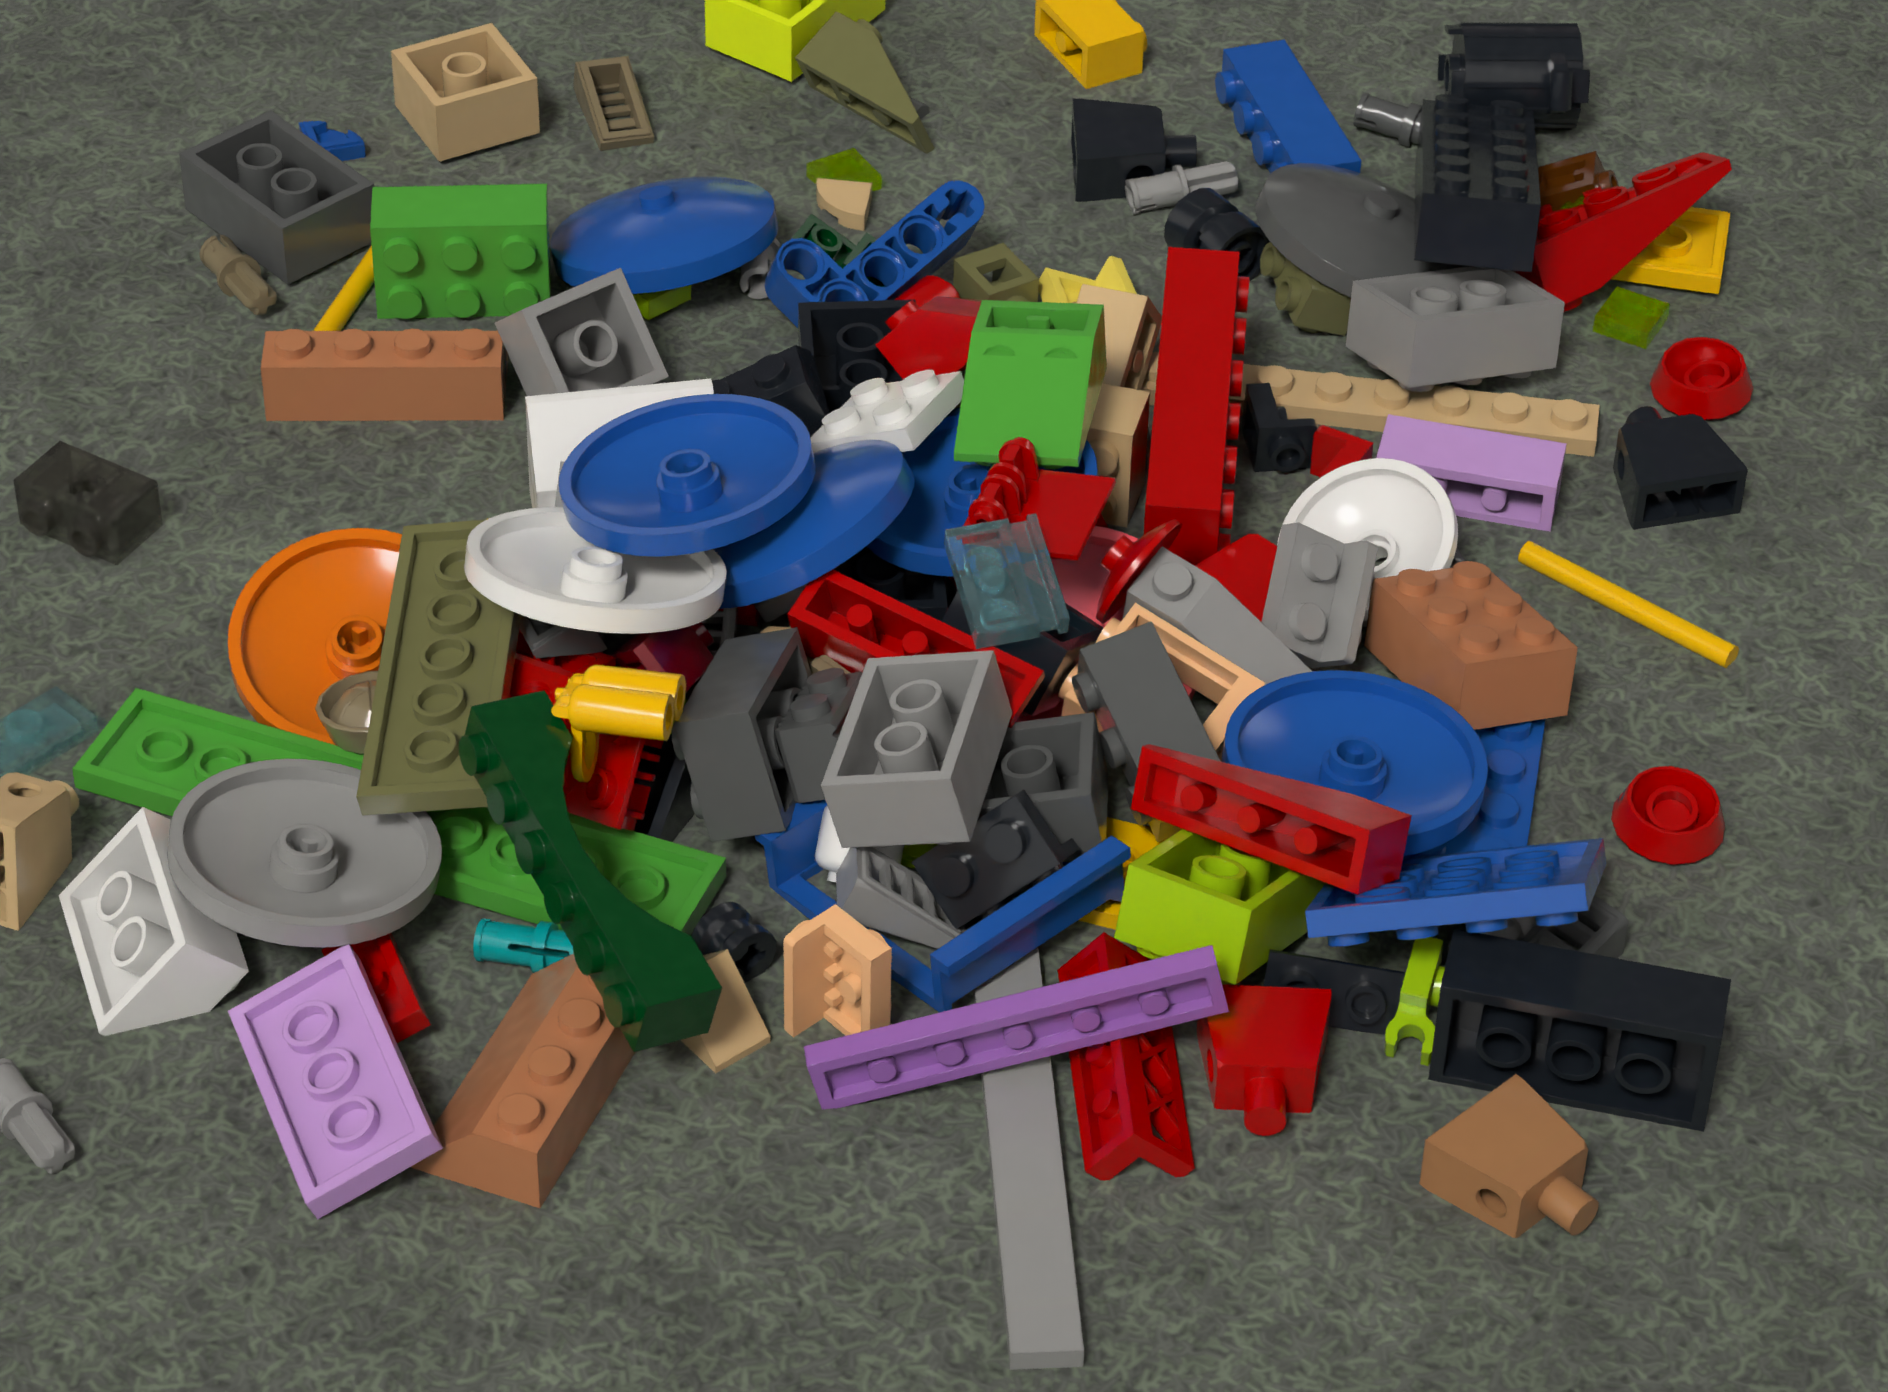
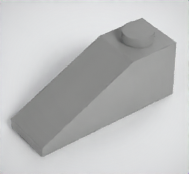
M1164 547L1160 548L1127 591L1123 618L1132 606L1137 603L1265 682V685L1291 675L1313 672L1216 578Z

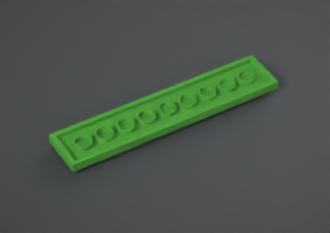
M135 688L72 770L75 788L173 816L180 801L195 786L219 772L239 765L274 759H309L342 764L361 770L364 754L345 751L337 745ZM488 807L426 811L438 830L442 846L439 880L434 894L534 924H538L540 921L552 922L547 914L542 892L532 875L526 874L521 869L517 861L513 842L503 825L494 822ZM568 813L569 820L582 848L601 874L628 900L661 922L691 936L694 928L726 878V858L622 828L621 830ZM557 924L559 930H563L561 925Z

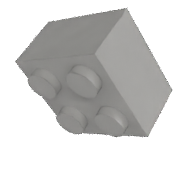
M621 268L495 322V326L527 396L648 385L669 377Z

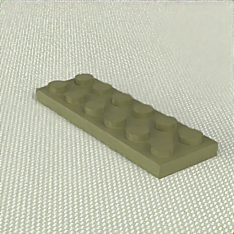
M487 519L403 526L356 796L362 816L488 807L487 797L475 776L468 775L461 764L459 740L465 735L471 706L510 697L521 615L483 596L471 585L465 575L464 563L468 536L477 525Z

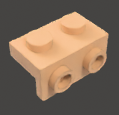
M836 904L811 920L799 923L784 938V1030L793 1038L823 1018L846 1036L890 1025L892 948L888 946L885 939L878 932L865 928Z

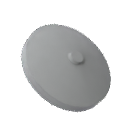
M274 759L252 762L224 770L207 778L190 790L180 801L172 816L167 857L171 876L183 896L196 909L218 924L237 933L270 943L323 948L352 945L374 940L394 932L416 918L429 904L436 891L440 873L442 846L438 830L426 811L362 816L356 797L361 770L319 760Z

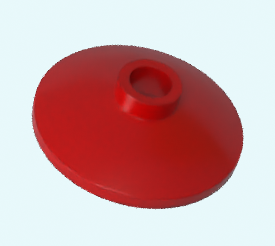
M1173 519L1157 526L1135 542H1132L1123 535L1111 547L1100 563L1110 573L1098 602L1097 620L1105 623L1121 609L1126 602L1128 589L1161 547L1168 550L1182 527L1178 520Z

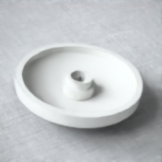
M563 507L517 510L483 521L468 536L464 563L465 575L471 585L483 596L510 611L562 627L622 634L677 630L708 619L721 607L727 574L723 560L713 549L686 555L649 557L626 555L600 548L580 537L572 529L566 519Z

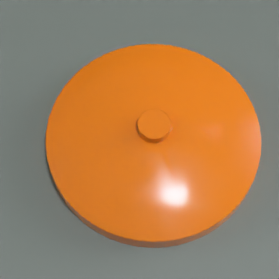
M348 528L319 533L304 538L281 550L253 574L240 593L231 615L228 629V653L231 673L239 697L258 723L335 745L320 721L315 707L319 696L333 683L350 675L379 670L402 534L373 528Z

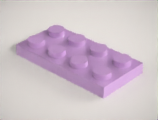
M349 944L334 950L228 1010L305 1204L317 1219L443 1149L362 962Z

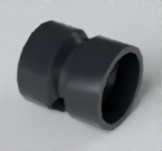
M1199 188L1189 192L1178 201L1170 212L1164 229V239L1168 247L1240 252L1238 276L1250 277L1249 281L1253 280L1261 271V254L1266 244L1270 242L1257 223L1242 212H1239L1233 204L1212 188Z

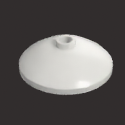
M1386 458L1352 462L1325 474L1299 496L1283 522V525L1299 522L1344 544L1369 541L1377 545L1376 561L1384 557L1387 559L1374 567V579L1396 576L1399 572L1406 569L1432 571L1450 568L1458 541L1456 513L1448 495L1439 482L1425 470L1413 464ZM1372 585L1369 590L1362 627H1367Z

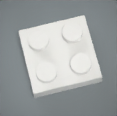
M923 370L906 377L902 381L885 383L883 378H873L858 384L850 391L851 398L841 408L830 412L822 419L823 426L811 437L813 453L836 445L861 440L887 441L896 445L901 452L915 450L961 402L964 378L961 371L936 375L934 370Z

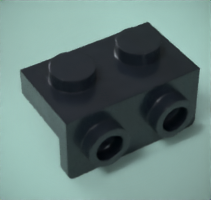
M1023 789L978 818L970 842H955L947 845L938 844L915 859L912 864L951 924L958 929L975 917L980 922L1012 901L1011 894L1027 884L1032 888L1064 867L1062 862L1079 850V847L1073 838L1060 845Z

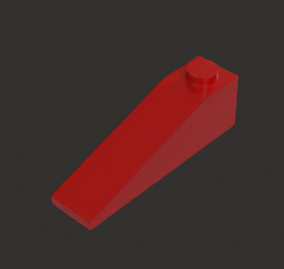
M833 569L809 582L787 614L791 628L798 627L806 656L815 659L821 655H826L850 673L863 672L868 658L994 650L1012 709V716L1008 725L1010 728L1013 727L1045 678L1044 670Z
M1151 744L1144 745L1141 748L1131 809L1357 895L1399 879L1412 816L1355 794Z

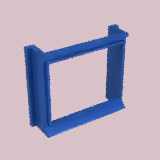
M826 800L796 803L792 820L786 831L755 835V840L764 845L769 887L810 920L831 906L837 905L835 900L807 881V879L824 870L817 864L815 852L823 811L827 806ZM1111 835L1072 862H1062L1064 867L930 954L931 969L879 933L885 939L888 946L892 948L891 978L939 1013L952 1010V1003L1109 899L1121 902L1124 890L1123 863L1131 858L1130 847Z

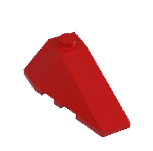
M1700 152L1636 174L1632 178L1634 187L1627 189L1623 186H1616L1603 190L1601 187L1582 192L1584 197L1583 204L1572 208L1552 211L1550 204L1541 206L1532 272H1514L1564 301V312L1578 307L1583 302V296L1602 288L1732 170L1730 160Z
M937 296L920 308L914 300H911L885 321L891 332L875 345L903 380L923 370H934L936 375L957 371L962 373L966 370L971 332L982 300Z

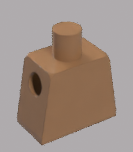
M1517 1074L1425 1139L1419 1184L1431 1193L1512 1238H1518L1546 1216L1571 1235H1578L1589 1226L1599 1207V1202L1581 1189L1588 1155V1147L1585 1140Z

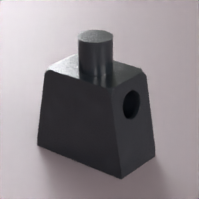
M1073 99L1071 151L1075 202L1126 198L1125 181L1128 179L1165 173V168H1172L1175 165H1181L1182 168H1195L1197 160L1196 135H1164L1162 110L1156 106Z
M1644 406L1634 410L1628 416L1626 423L1618 431L1613 470L1627 517L1633 530L1740 513L1748 469L1701 416L1688 414L1661 418L1655 408Z

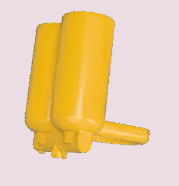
M592 665L584 674L575 673L571 679L568 678L565 688L557 687L555 690L556 702L551 712L555 717L569 719L573 739L570 761L573 777L577 781L586 783L591 779L597 761L599 733L667 741L671 734L673 721H678L683 712L686 693L684 675L606 665Z

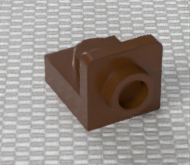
M1596 151L1538 167L1541 206L1550 204L1552 211L1583 204L1584 197L1582 192L1601 187L1603 190L1619 186L1614 172L1611 169L1604 170Z

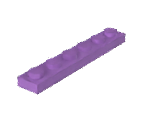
M1209 945L804 1046L806 1065L822 1110L835 1109L1229 1012L1213 946Z

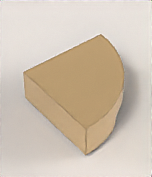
M817 178L816 198L818 207L837 217L838 224L847 228L864 231L872 200V183Z

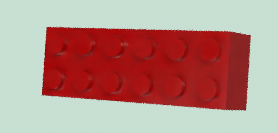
M1168 247L1145 503L1144 535L1163 523L1173 519L1178 520L1182 527L1168 550L1195 566L1230 545L1231 534L1219 533V528L1232 529L1234 490L1222 489V484H1235L1238 447L1225 445L1226 439L1238 440L1241 403H1230L1229 396L1241 397L1244 361L1232 360V354L1244 355L1247 318H1235V312L1247 313L1250 277L1238 276L1240 252Z

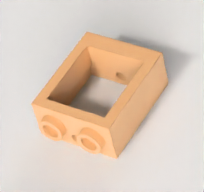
M1135 603L1122 621L1112 618L1106 624L1096 643L1152 621L1181 682L1218 704L1203 724V727L1222 762L1226 728L1232 713L1247 696L1264 686L1265 682ZM1078 664L1068 674L1058 694L1060 698L1064 699L1061 716L1085 713L1078 702L1072 685V676L1077 675ZM1095 714L1098 731L1101 732L1103 728Z

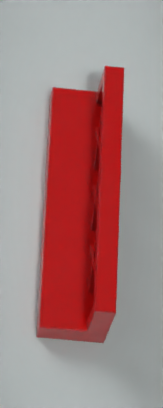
M1103 932L1057 970L1059 983L1149 961L1150 959ZM1172 1026L1069 1051L1086 1173L1100 1181L1111 1180L1139 1157L1174 1177H1185L1195 1169ZM1143 1072L1146 1074V1076L1148 1077V1079H1149V1080L1151 1081V1083L1154 1085V1087L1156 1088L1157 1092H1156L1155 1089L1152 1087V1085L1150 1084V1082L1147 1080V1078L1145 1077V1075L1143 1074ZM1151 1123L1158 1131V1133L1161 1135L1163 1140L1153 1135Z

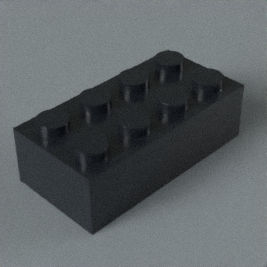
M1454 929L1440 987L1428 1080L1492 1092L1517 1074L1548 1103L1704 1132L1723 1036L1731 979Z

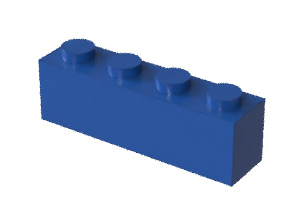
M1285 39L1223 49L1222 71L1217 72L1215 77L1217 97L1221 104H1228L1233 111L1238 133L1241 135L1247 134L1252 142L1253 155L1258 165L1265 164L1270 174L1280 167L1297 163L1331 165L1360 173L1362 160Z

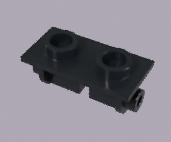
M1270 949L1264 986L1331 989L1329 1027L1385 1035L1386 1028L1395 1017L1398 1009L1405 972Z

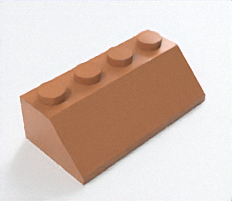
M300 329L266 331L261 361L266 421L504 420L508 353L498 331H483L480 329H465L462 331H423L420 329H406L403 331H363L360 329H347L343 331H303Z
M574 953L530 976L435 1123L434 1129L443 1149L411 1166L413 1169L541 1208L635 1054L621 1029L614 1027L609 1022L604 1010L602 996L591 977L584 975L579 970Z

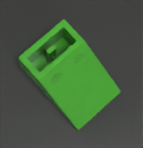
M982 300L971 332L954 447V461L975 462L982 466H993L996 463H1000L999 451L1006 441L1023 437L1034 445L1039 467L1044 469H1059L1065 466L1079 467L1107 369L1103 304Z

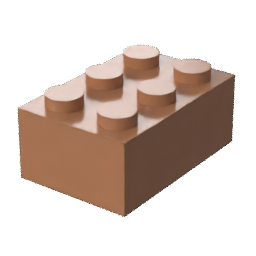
M1463 561L1456 563L1453 568L1432 571L1406 569L1399 572L1396 576L1373 579L1364 646L1402 682L1411 684L1441 699L1463 716L1474 730L1568 715L1578 647L1557 630L1550 621L1546 620L1524 601L1518 593L1514 592L1491 572L1489 567L1478 562Z

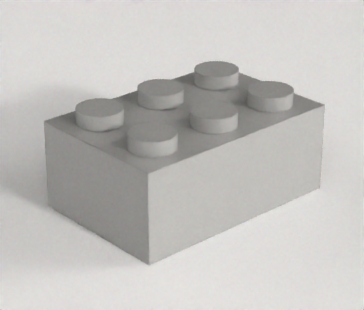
M1470 266L1355 280L1352 285L1345 347L1367 360L1368 366L1382 370L1399 381L1400 387L1410 391H1430L1434 388L1435 384L1449 382L1477 385L1483 382V378L1501 375L1509 378H1527L1531 376L1532 371L1556 368L1565 302L1512 270Z
M994 650L867 659L821 784L842 848H884L894 845L934 843L947 845L955 842L971 841L1012 716V709Z

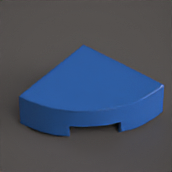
M324 121L299 122V130L341 161L366 157L365 144L355 132L348 129V133L345 134L328 129L327 123Z

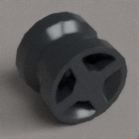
M732 901L721 903L708 911L700 919L692 933V938L702 955L728 949L744 983L763 974L773 961L776 953V939L765 927L758 924L752 925V917L748 911L740 904Z

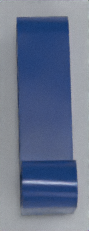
M957 180L941 185L843 269L814 242L803 238L791 239L780 247L768 271L764 284L766 295L797 328L798 303L894 300L924 276L932 275L964 248L983 215L985 207L983 197L977 188L967 182ZM941 218L945 221L948 220L944 228L940 224ZM906 244L918 247L923 254L911 251ZM786 270L798 271L805 279H796L789 275ZM867 277L877 278L885 287L872 284Z

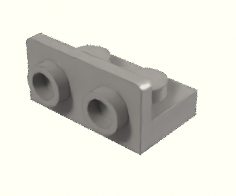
M1299 522L1282 525L1262 623L1306 666L1310 668L1352 664L1355 661L1362 637L1361 629L1369 590L1374 579V566L1378 546L1369 541L1344 544Z

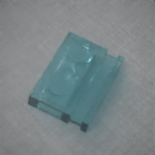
M1036 514L1027 515L1026 521L1011 524L1007 518L945 529L944 547L976 649L1039 638L1040 632L1057 629L1058 634L1068 633L1070 617Z

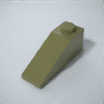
M836 11L795 57L809 86L924 153L931 152L934 146L881 45L883 37L880 32L864 19H858L855 22Z

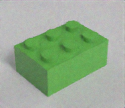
M547 184L372 187L370 232L377 319L510 316L551 297Z

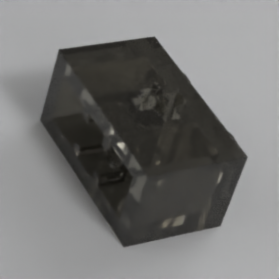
M62 441L56 443L13 480L20 524L37 536L46 535L68 544L87 557L96 556L112 564L119 565L163 525L158 483L156 480Z

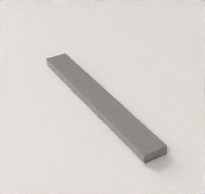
M1038 947L973 989L974 1004L1043 987ZM1051 1056L981 1073L1010 1370L1083 1367L1084 1345Z

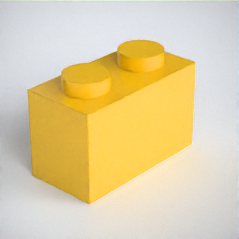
M1036 0L1034 35L1085 89L1142 73L1143 53L1147 49L1145 31L1141 24L1135 22L1116 0Z

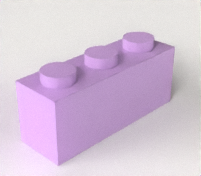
M1388 414L1376 458L1401 460L1425 470L1445 490L1454 507L1456 516L1551 532L1561 487L1567 443Z

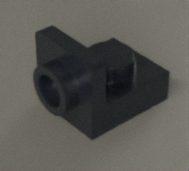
M1270 383L1246 384L1241 429L1254 472H1289L1296 469H1310L1313 436L1318 429L1315 420L1312 418L1287 419L1285 407L1276 406Z

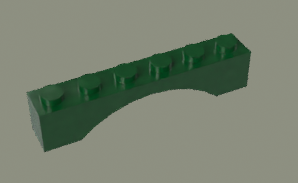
M545 690L471 706L465 735L459 740L461 764L468 775L475 776L487 797L488 809L494 822L499 825L502 824L515 846L517 861L521 869L526 874L532 875L542 892L549 918L554 924L561 925L572 944L575 961L579 970L584 975H589L603 998L604 1010L609 1022L614 1027L621 1029L633 1052L708 1033L722 986L692 936L661 922L628 900L601 874L578 840L568 817L563 791L564 770L573 737L563 720L552 714L553 704Z

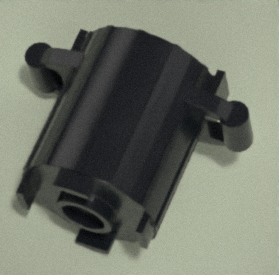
M1460 22L1457 25H1445L1447 34H1454L1452 54H1438L1437 80L1444 81L1445 94L1465 97L1469 100L1468 104L1491 106V102L1494 100L1519 102L1524 105V110L1533 111L1535 129L1576 128L1581 111V103H1588L1590 83V69H1583L1582 36L1577 23Z

